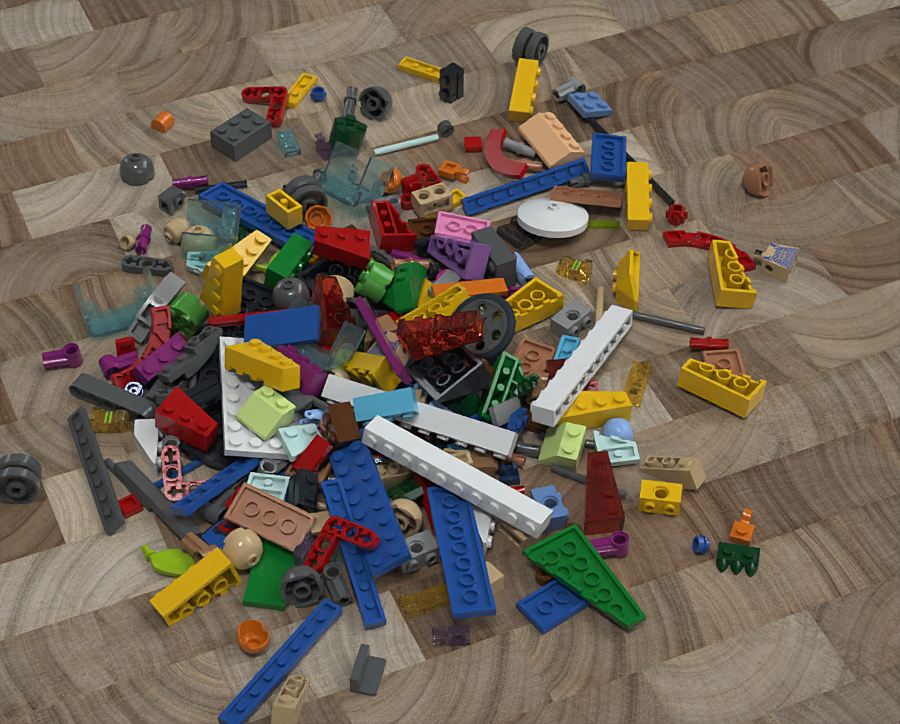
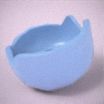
M623 418L609 419L602 428V434L606 437L611 438V435L622 440L630 441L634 438L630 422Z

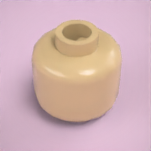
M175 217L164 225L163 236L168 242L179 244L184 232L190 228V225L184 218Z

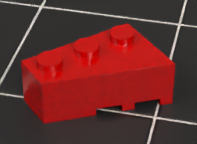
M371 201L368 218L377 248L383 249L386 252H392L394 248L403 252H414L413 242L416 241L417 234L411 232L408 228V223L402 221L399 212L390 201Z
M315 226L313 254L334 262L339 260L346 263V266L351 267L353 265L361 268L362 271H366V266L370 261L371 230Z
M177 386L155 411L156 428L205 452L208 451L217 439L218 423Z

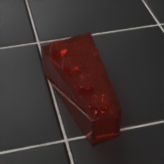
M317 274L312 287L313 305L320 307L318 346H335V348L355 350L361 333L356 329V321L349 313V305L343 299L344 294L336 276Z
M478 310L454 312L450 316L437 314L433 318L423 319V316L408 321L403 318L398 319L396 336L412 359L417 361L484 340L486 322Z
M608 450L590 452L587 454L585 472L583 533L585 536L623 531L625 514Z

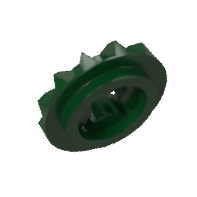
M531 373L522 379L514 387L512 394L515 397H522L530 392L538 384L539 376L537 373Z

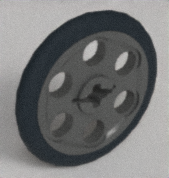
M488 293L478 294L466 299L458 306L451 317L448 331L477 358L489 361L499 356L511 343L516 327L515 315L512 307L502 297ZM487 305V311L484 314H479L480 307ZM497 313H501V320L494 322V316ZM470 315L471 321L468 324H464L463 319ZM480 325L485 327L484 330L479 329ZM497 331H500V338L497 340H493V334ZM469 333L470 339L467 342H462L463 335ZM483 341L485 343L484 348L477 350V344Z

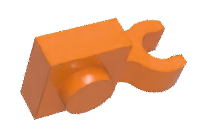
M446 160L438 169L439 176L452 180L457 177L462 183H467L470 180V177H466L470 171L461 168V164Z
M745 508L741 522L734 521L729 541L746 546L750 545L755 528L754 525L750 524L753 510Z

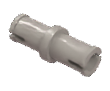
M506 138L503 142V148L514 151L517 155L522 154L532 159H535L537 156L535 150L525 145L524 142L519 143L509 138Z

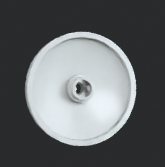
M538 198L523 203L517 212L518 224L523 229L543 237H571L582 233L588 226L589 216L587 211L580 205L571 202Z

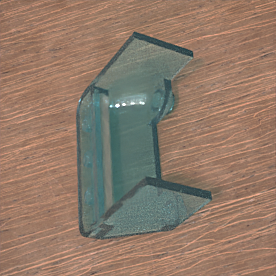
M336 141L320 180L324 193L353 208L383 195L394 166L370 157L361 181L357 184L355 182L359 177V173L354 164L360 150Z
M188 199L186 221L190 226L203 225L209 227L215 235L182 232L180 259L209 263L214 256L231 248L238 241L241 206L231 202Z
M149 266L141 267L146 285L135 289V303L99 312L98 305L94 301H84L80 284H72L79 312L90 336L101 338L129 329L136 319V314L155 290Z
M295 295L288 309L313 306L315 304ZM345 321L330 351L315 343L296 345L295 347L298 348L300 354L308 356L311 359V363L319 365L323 368L322 371L327 373L353 358L366 330Z

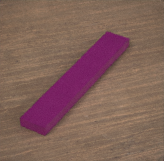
M359 296L355 299L357 307L395 374L404 384L408 385L412 382L411 377L372 309Z

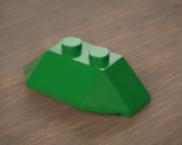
M405 262L393 271L394 276L391 283L387 285L386 292L380 301L390 309H393L397 314L414 310L427 271L426 267L418 262Z
M505 351L501 352L493 365L495 371L492 377L494 379L489 382L487 390H482L478 402L479 417L492 423L488 408L515 397L512 394L514 387L525 378L519 358ZM525 395L522 397L518 396L521 406Z

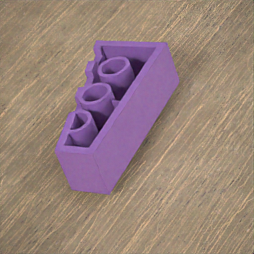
M431 235L427 252L463 279L483 280L492 246L453 236Z

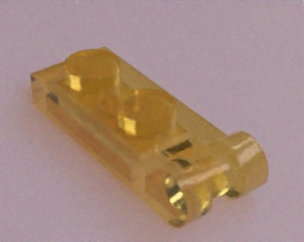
M633 361L624 391H626L631 404H634L635 407H641L652 364Z
M445 582L412 595L405 594L400 596L398 604L401 608H404L405 616L408 619H412L449 605Z

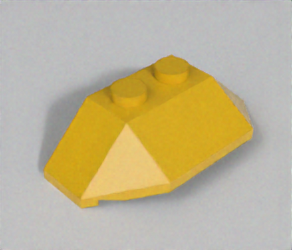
M629 250L618 262L617 270H613V281L616 282H613L612 293H616L615 301L621 306L637 312L639 302L640 251Z

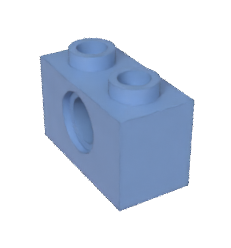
M554 485L530 490L531 499L553 510L549 525L542 533L563 529L566 526L567 519H569L568 509L562 505L561 493L556 491Z

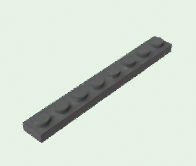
M80 406L67 418L104 531L106 534L112 535L125 524V520L87 411Z

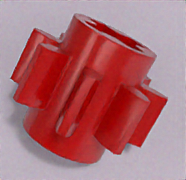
M681 204L669 206V210H666L665 215L668 218V223L674 226L684 224L688 218V212L685 211L686 207Z

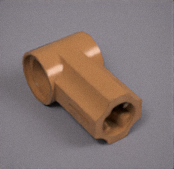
M529 372V375L537 373L539 376L538 384L527 393L526 403L530 406L539 397L540 392L547 387L549 373Z
M192 532L185 535L180 545L193 556L195 564L203 559L207 553L217 548L215 544L208 546Z

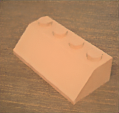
M551 112L537 113L518 127L519 132L549 169L582 159L585 153L572 135L564 128L563 124Z

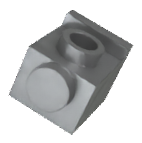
M172 185L158 195L159 209L170 216L175 215L174 211L184 205L185 192Z

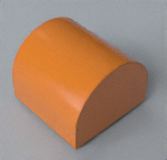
M162 111L151 121V128L166 133L175 124L174 118L169 112Z

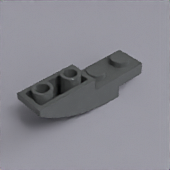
M207 326L200 334L190 338L182 346L185 353L178 355L177 359L172 363L163 366L162 370L157 373L158 379L167 383H172L178 377L189 379L204 365L215 350L223 333L222 328Z

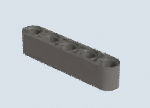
M82 373L69 386V391L74 397L134 423L135 420L153 419L155 411L158 409V406L148 399L85 373Z

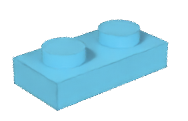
M562 335L553 360V366L563 367L566 359L571 357L573 350L579 347L581 338Z

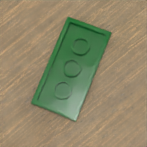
M260 537L263 553L257 564L251 569L242 600L243 606L285 611L286 603L281 597V579L285 572L297 566L301 549L296 555Z

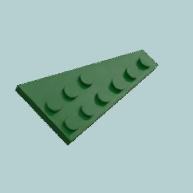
M576 523L522 550L524 557L626 630L646 621V615Z

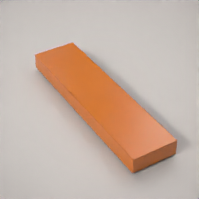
M504 278L434 284L431 286L433 297H436L457 283L467 289L470 297L483 293L498 296L508 295Z

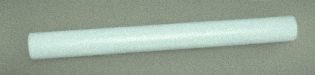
M434 134L373 149V154L378 156L439 141V136Z

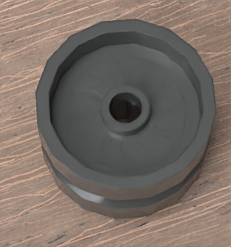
M528 27L522 28L513 44V60L516 62L519 61V58L539 60L540 66L548 51L549 36Z
M298 176L292 179L284 189L286 194L302 205V221H304L305 213L310 207L320 205L327 208L328 199L319 181L313 176Z
M11 453L3 456L0 459V499L11 504H25L37 498L42 474L41 464L35 458L26 454Z

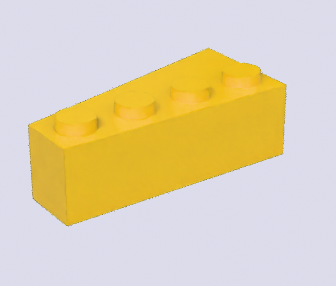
M535 277L508 297L506 301L512 307L515 320H517L515 332L557 314L563 309L564 294Z
M251 339L250 342L225 346L224 369L230 371L234 368L237 374L245 375L246 373L251 375L252 380L264 381V385L281 392L300 388V365L274 350L271 346L263 343L260 339Z
M217 547L207 553L198 563L192 565L180 577L174 579L170 585L156 593L149 601L160 617L171 627L193 614L194 608L205 607L210 604L211 598L218 594L222 597L228 593V588L233 585L238 587L243 582L232 562Z

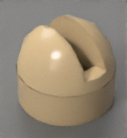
M123 235L119 243L122 249L127 250L133 248L136 241L131 235Z

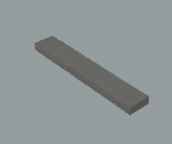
M131 460L114 464L113 469L181 539L189 532L194 533L200 538L202 532L187 517L172 513L170 506L173 503L165 497V494Z

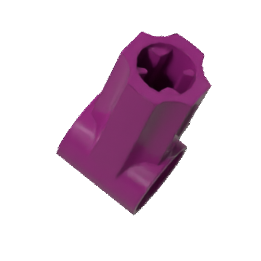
M68 343L60 350L42 353L45 369L66 365L68 368H77L83 363L79 346L76 343Z
M136 351L117 357L108 354L102 356L98 364L105 378L111 380L110 375L132 366L138 360V355Z
M616 531L610 537L589 540L601 557L612 555L615 558H624L629 553V536L623 531Z

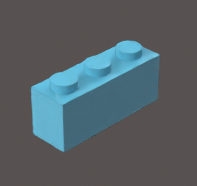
M412 387L353 398L356 422L363 425V427H366L377 415L393 422L394 418L411 419L415 414H419L416 391Z

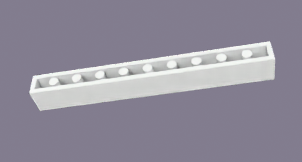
M611 305L603 313L602 318L597 320L595 327L589 330L587 337L581 340L579 347L573 350L571 357L566 359L563 367L558 369L555 377L540 392L536 401L532 402L530 407L532 421L551 427L557 424L631 328L633 310Z
M329 374L321 396L327 399L326 403L331 405L350 401L353 412H355L353 398L386 391ZM417 402L419 414H415L413 418H394V421L400 423V427L411 430V427L419 429V433L428 436L431 432L437 434L436 438L447 442L450 438L456 440L455 444L467 448V445L475 446V451L486 453L487 450L493 452L494 457L503 460L505 456L512 457L519 436L516 432L421 402Z
M379 415L364 428L362 443L530 536L537 539L549 525L553 510Z

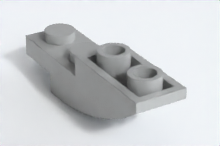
M170 272L135 316L136 319L126 333L143 344L151 333L149 309L170 305L187 282Z

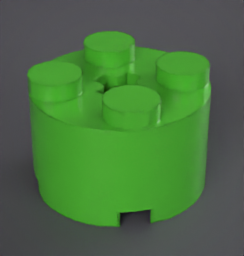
M370 259L366 266L367 270H363L358 278L361 282L356 284L353 292L362 297H367L371 302L378 303L386 292L387 285L391 283L394 272L375 260Z
M183 292L181 295L179 294L169 305L171 329H178L183 331L186 336L192 337L209 318L207 307L205 305L202 307L198 303L200 299L191 293Z

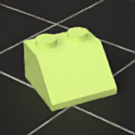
M264 385L252 393L237 413L236 419L265 441L275 435L278 428H285L292 424L296 406L273 388Z
M565 422L547 428L537 463L547 466L555 464L577 472L586 441V426Z

